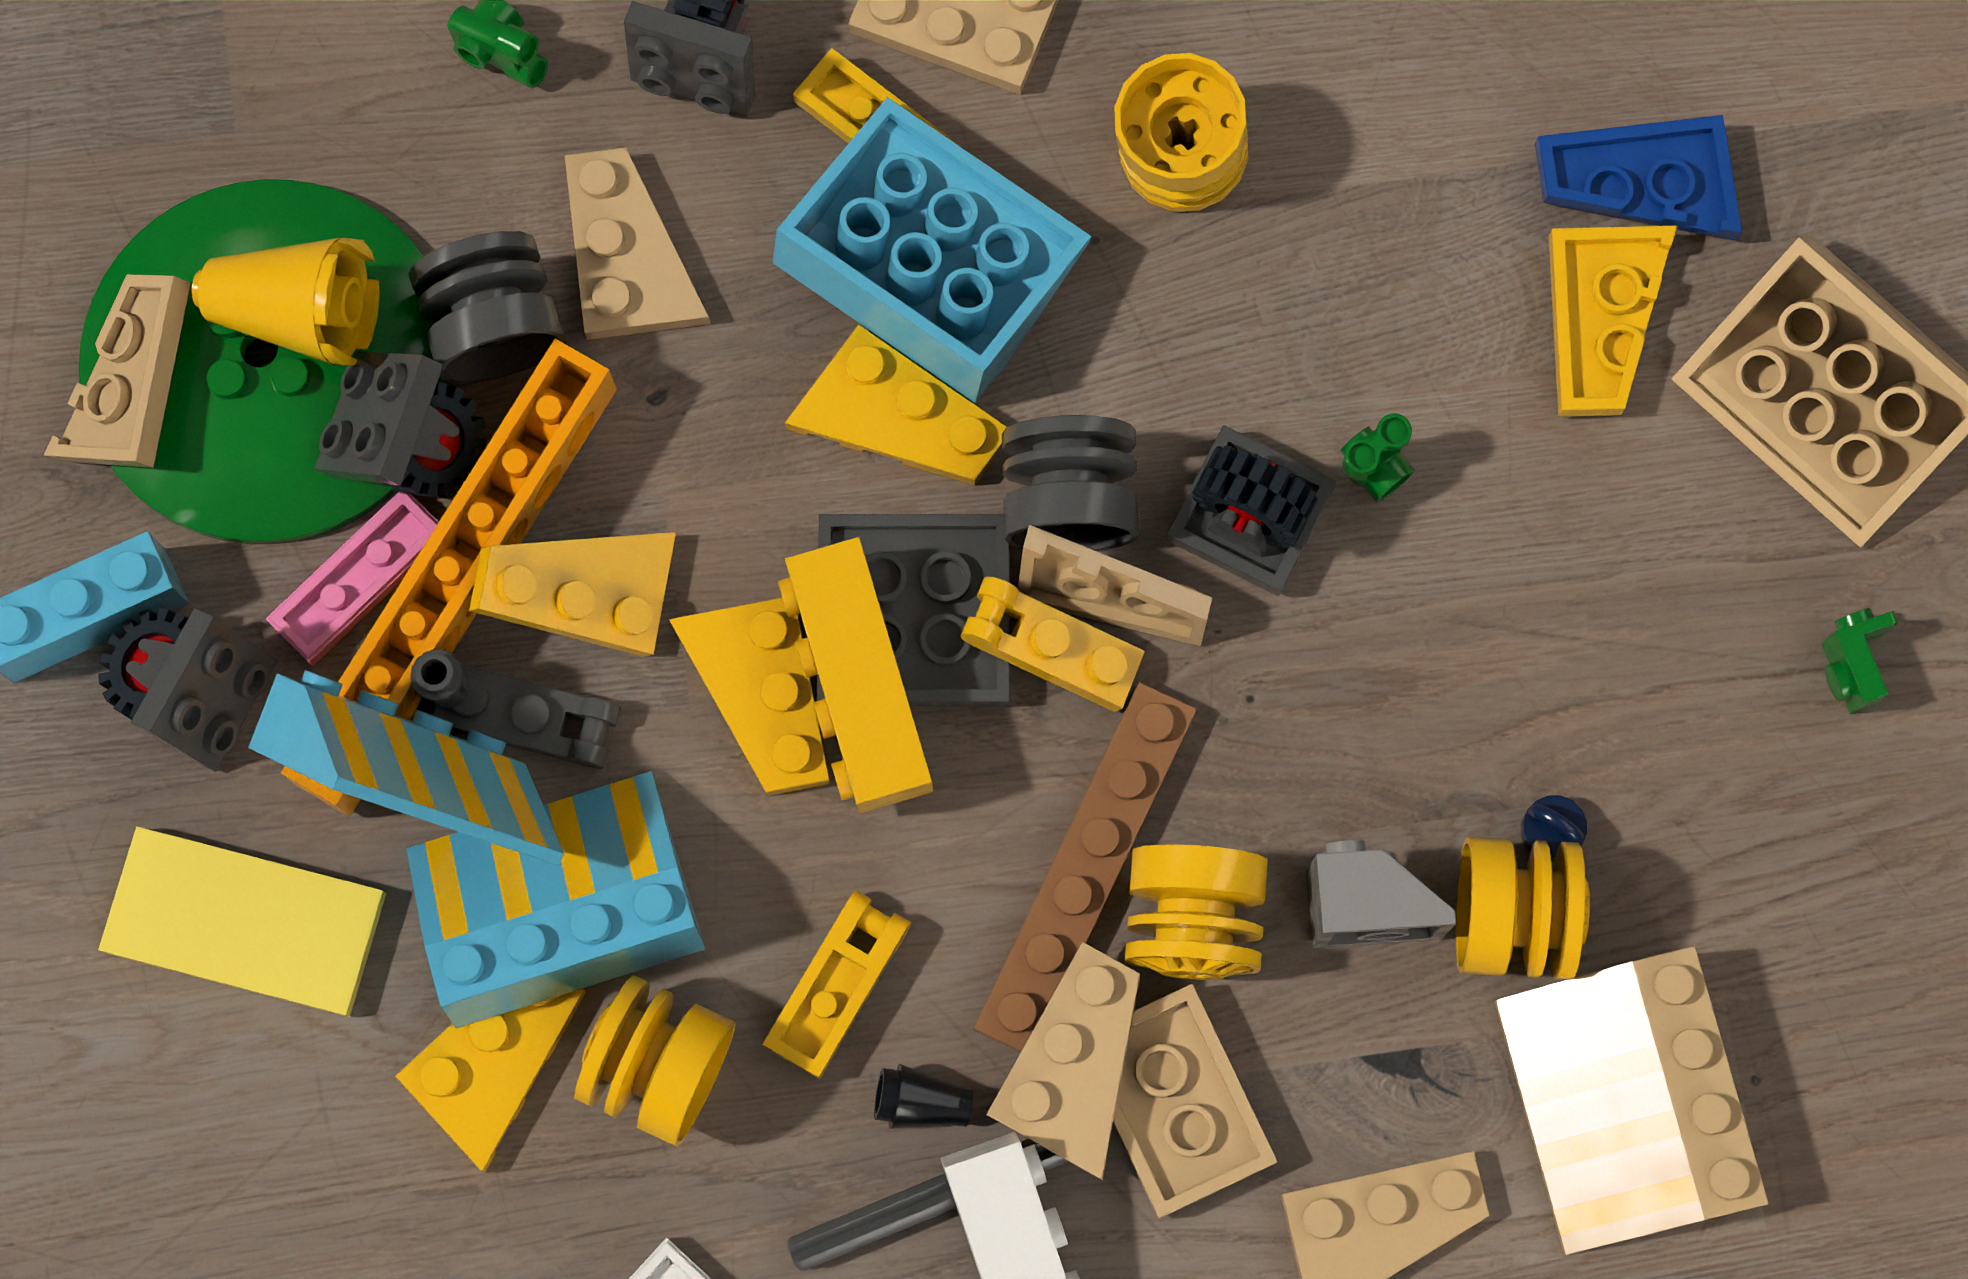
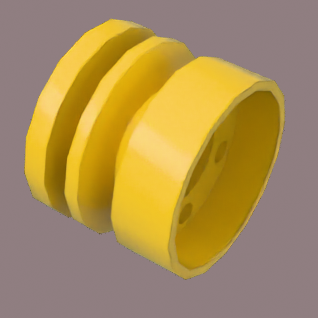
M1193 53L1164 54L1142 64L1123 83L1114 106L1115 133L1119 147L1121 167L1131 188L1148 203L1172 212L1200 211L1222 201L1240 182L1249 159L1245 98L1235 78L1216 61ZM1179 136L1186 143L1194 140V147L1189 150L1182 144L1173 147L1172 140Z
M1467 836L1461 852L1456 898L1455 936L1459 973L1503 976L1508 969L1513 947L1522 948L1523 962L1529 978H1539L1542 976L1548 949L1551 971L1554 978L1561 980H1572L1575 978L1580 962L1581 949L1587 938L1590 916L1589 883L1585 878L1583 850L1580 844L1562 842L1558 847L1552 871L1550 848L1547 841L1536 840L1530 850L1526 869H1517L1516 855L1511 839Z
M1161 844L1133 848L1129 894L1148 902L1157 903L1158 906L1157 912H1147L1128 917L1127 930L1136 934L1155 937V940L1127 942L1125 962L1133 966L1152 969L1164 976L1196 980H1219L1231 975L1260 972L1262 953L1253 949L1234 946L1233 943L1261 940L1263 937V926L1245 919L1236 918L1235 909H1244L1264 904L1268 859L1259 854L1243 850L1213 846Z
M632 975L625 982L615 999L606 1006L594 1026L582 1056V1067L576 1084L574 1099L593 1107L601 1098L608 1085L611 1084L605 1101L604 1113L616 1118L630 1103L634 1095L641 1097L643 1100L639 1109L637 1128L679 1147L694 1125L718 1077L729 1050L736 1023L695 1003L682 1017L677 1027L668 1023L673 1006V993L662 989L656 994L646 1011L643 1012L649 996L650 983Z

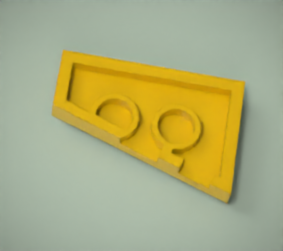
M1677 226L1552 228L1549 234L1558 417L1622 415L1627 404L1645 341V333L1654 302L1657 299L1663 270Z
M859 324L785 422L786 430L806 436L808 433L839 442L840 446L856 451H870L900 460L903 465L973 486L977 484L1002 450V433L1006 428L998 420Z
M676 532L495 545L482 548L469 611L642 657L654 655Z
M783 598L669 619L767 796L830 784L819 722L813 704L815 701L810 677H805L795 641L803 639L798 615L788 617Z
M582 988L460 1028H455L451 1024L395 1077L472 1162L485 1173L497 1153L495 1152L511 1122L516 1119L526 1101L525 1097L544 1063L549 1060L586 991Z

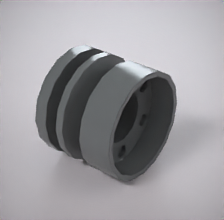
M498 231L475 235L438 248L425 255L412 266L408 275L412 289L416 296L420 297L417 302L419 312L423 319L435 322L426 336L433 359L443 364L440 373L441 380L451 383H477L499 379L538 365L554 339L564 344L566 343L553 298L539 293L548 280L543 266L538 264L541 257L534 236L521 231Z
M1092 415L1040 417L1021 421L1006 427L1002 433V450L1010 458L1006 459L1002 465L1003 475L1008 481L1025 485L1026 487L1007 493L1003 499L1004 540L1010 546L1023 549L1028 527L1032 525L1094 551L1121 547L1134 542L1139 536L1138 495L1133 489L1113 484L1132 477L1137 471V461L1132 455L1127 454L1136 446V430L1130 423L1115 418Z

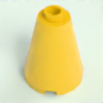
M341 237L211 258L194 276L192 298L194 304L199 307L202 316L207 321L332 365L353 366L357 363V360L351 357L355 350H367L372 341L378 319L380 290L379 280L367 279L364 261L375 262L372 250L364 240Z

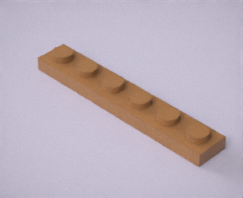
M1138 683L973 1028L975 1032L1019 1053L1022 1052L1082 942L1087 944L1197 711L1196 708L1147 685Z

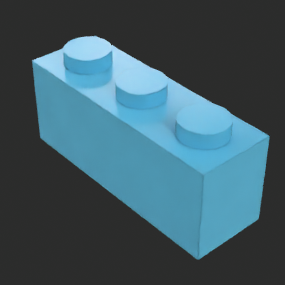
M146 531L1 597L0 673L13 683H16L108 641L113 633L117 636L126 633L121 624L128 618L141 624L139 612L150 609L158 615L159 608H167L174 611L189 604L166 549Z

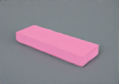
M398 492L285 599L266 620L313 667L401 583L439 522L411 494Z

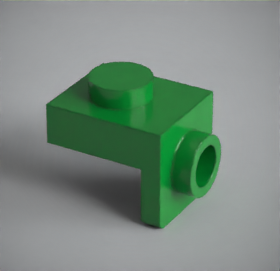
M1866 608L1835 621L1837 631L1821 644L1829 662V665L1825 666V675L1829 688L1837 701L1845 700L1850 714L1873 707L1888 695L1867 641L1886 634L1898 624L1894 611L1875 617L1872 609Z

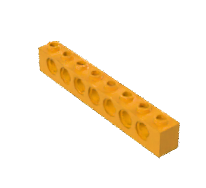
M553 340L338 681L343 684L339 693L340 696L357 701L361 690L378 695L399 704L395 713L396 716L411 720L424 699L412 686L410 675L413 664L419 656L427 651L438 649L452 654L477 614L470 612L469 609L481 549L495 545L522 543L617 391L608 368L561 341ZM286 766L281 771V774L295 786L348 817L351 816L361 800L360 798L333 790Z

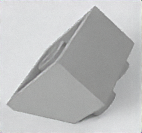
M1345 840L1326 844V852L1316 854L1306 871L1313 949L1441 940L1456 925L1455 910L1383 849L1366 850L1365 841Z

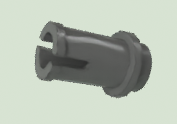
M438 649L427 651L419 656L412 666L410 675L412 686L420 696L431 700L434 704L443 708L455 707L464 700L465 696L460 693V689L468 691L467 679L463 675L461 664L451 653ZM446 676L439 684L433 685L431 683V679L438 681L441 677Z

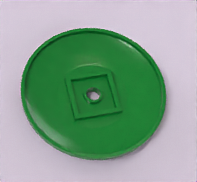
M262 179L229 184L195 195L158 216L131 239L117 255L103 276L92 298L80 342V384H87L100 354L97 351L95 342L127 274L175 276L191 283L154 467L110 465L121 481L141 501L173 523L197 534L228 542L271 545L305 540L342 528L365 516L396 492L392 491L393 486H384L381 483L336 479L314 469L320 454V436L325 426L333 418L342 393L340 390L341 378L348 365H332L278 346L277 356L270 364L263 367L251 366L246 363L245 354L248 346L258 338L207 321L202 316L199 307L194 304L192 298L194 276L211 258L341 237L364 240L372 250L375 262L364 261L367 279L379 280L378 319L368 349H356L351 357H355L356 351L424 355L434 360L426 335L435 322L425 320L421 316L417 305L420 297L416 296L412 289L408 275L414 263L424 256L396 224L373 207L336 189L295 180ZM439 376L438 382L447 383V386H453V383L441 380Z

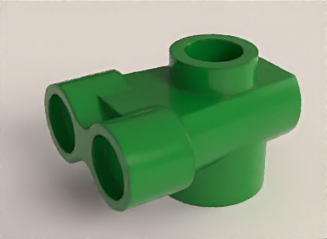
M480 0L473 10L462 5L453 12L447 27L455 43L453 49L464 62L476 69H484L487 63L504 71L507 77L529 88L537 87L544 79L548 68V61L545 57L537 54L538 37L522 29L524 26L522 17L506 1Z
M1391 413L1381 418L1374 431L1370 426L1364 428L1340 450L1344 455L1342 466L1345 473L1354 484L1364 488L1376 503L1391 495L1415 472V469L1400 453L1401 449L1408 445L1412 435V427L1409 420L1401 414Z

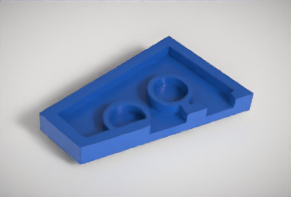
M1723 115L1538 136L1535 142L1542 196L1545 204L1658 226H1677L1676 229L1735 241H1738L1743 234Z

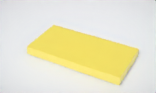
M136 826L98 950L117 957L350 1018L386 893L383 890Z

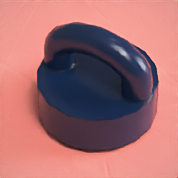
M1548 795L1536 800L1527 809L1521 821V838L1525 847L1530 851L1536 840L1547 841L1550 848L1551 861H1555L1558 847L1562 842H1574L1582 846L1587 835V820L1582 809L1573 800L1559 795Z

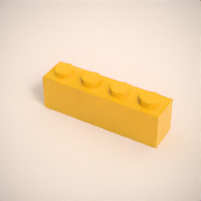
M856 537L784 558L790 577L777 581L788 617L801 614L807 638L795 641L805 677L819 675L825 699L815 701L813 704L823 738L827 739L836 736L843 760L831 763L841 800L854 797L858 812L861 814L932 793V780L860 538Z

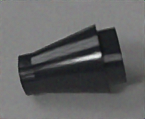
M902 1064L898 1065L897 1070L882 1068L875 1096L874 1119L889 1122L890 1129L944 1125L966 1127L971 1113L973 1090L969 1087L952 1084Z

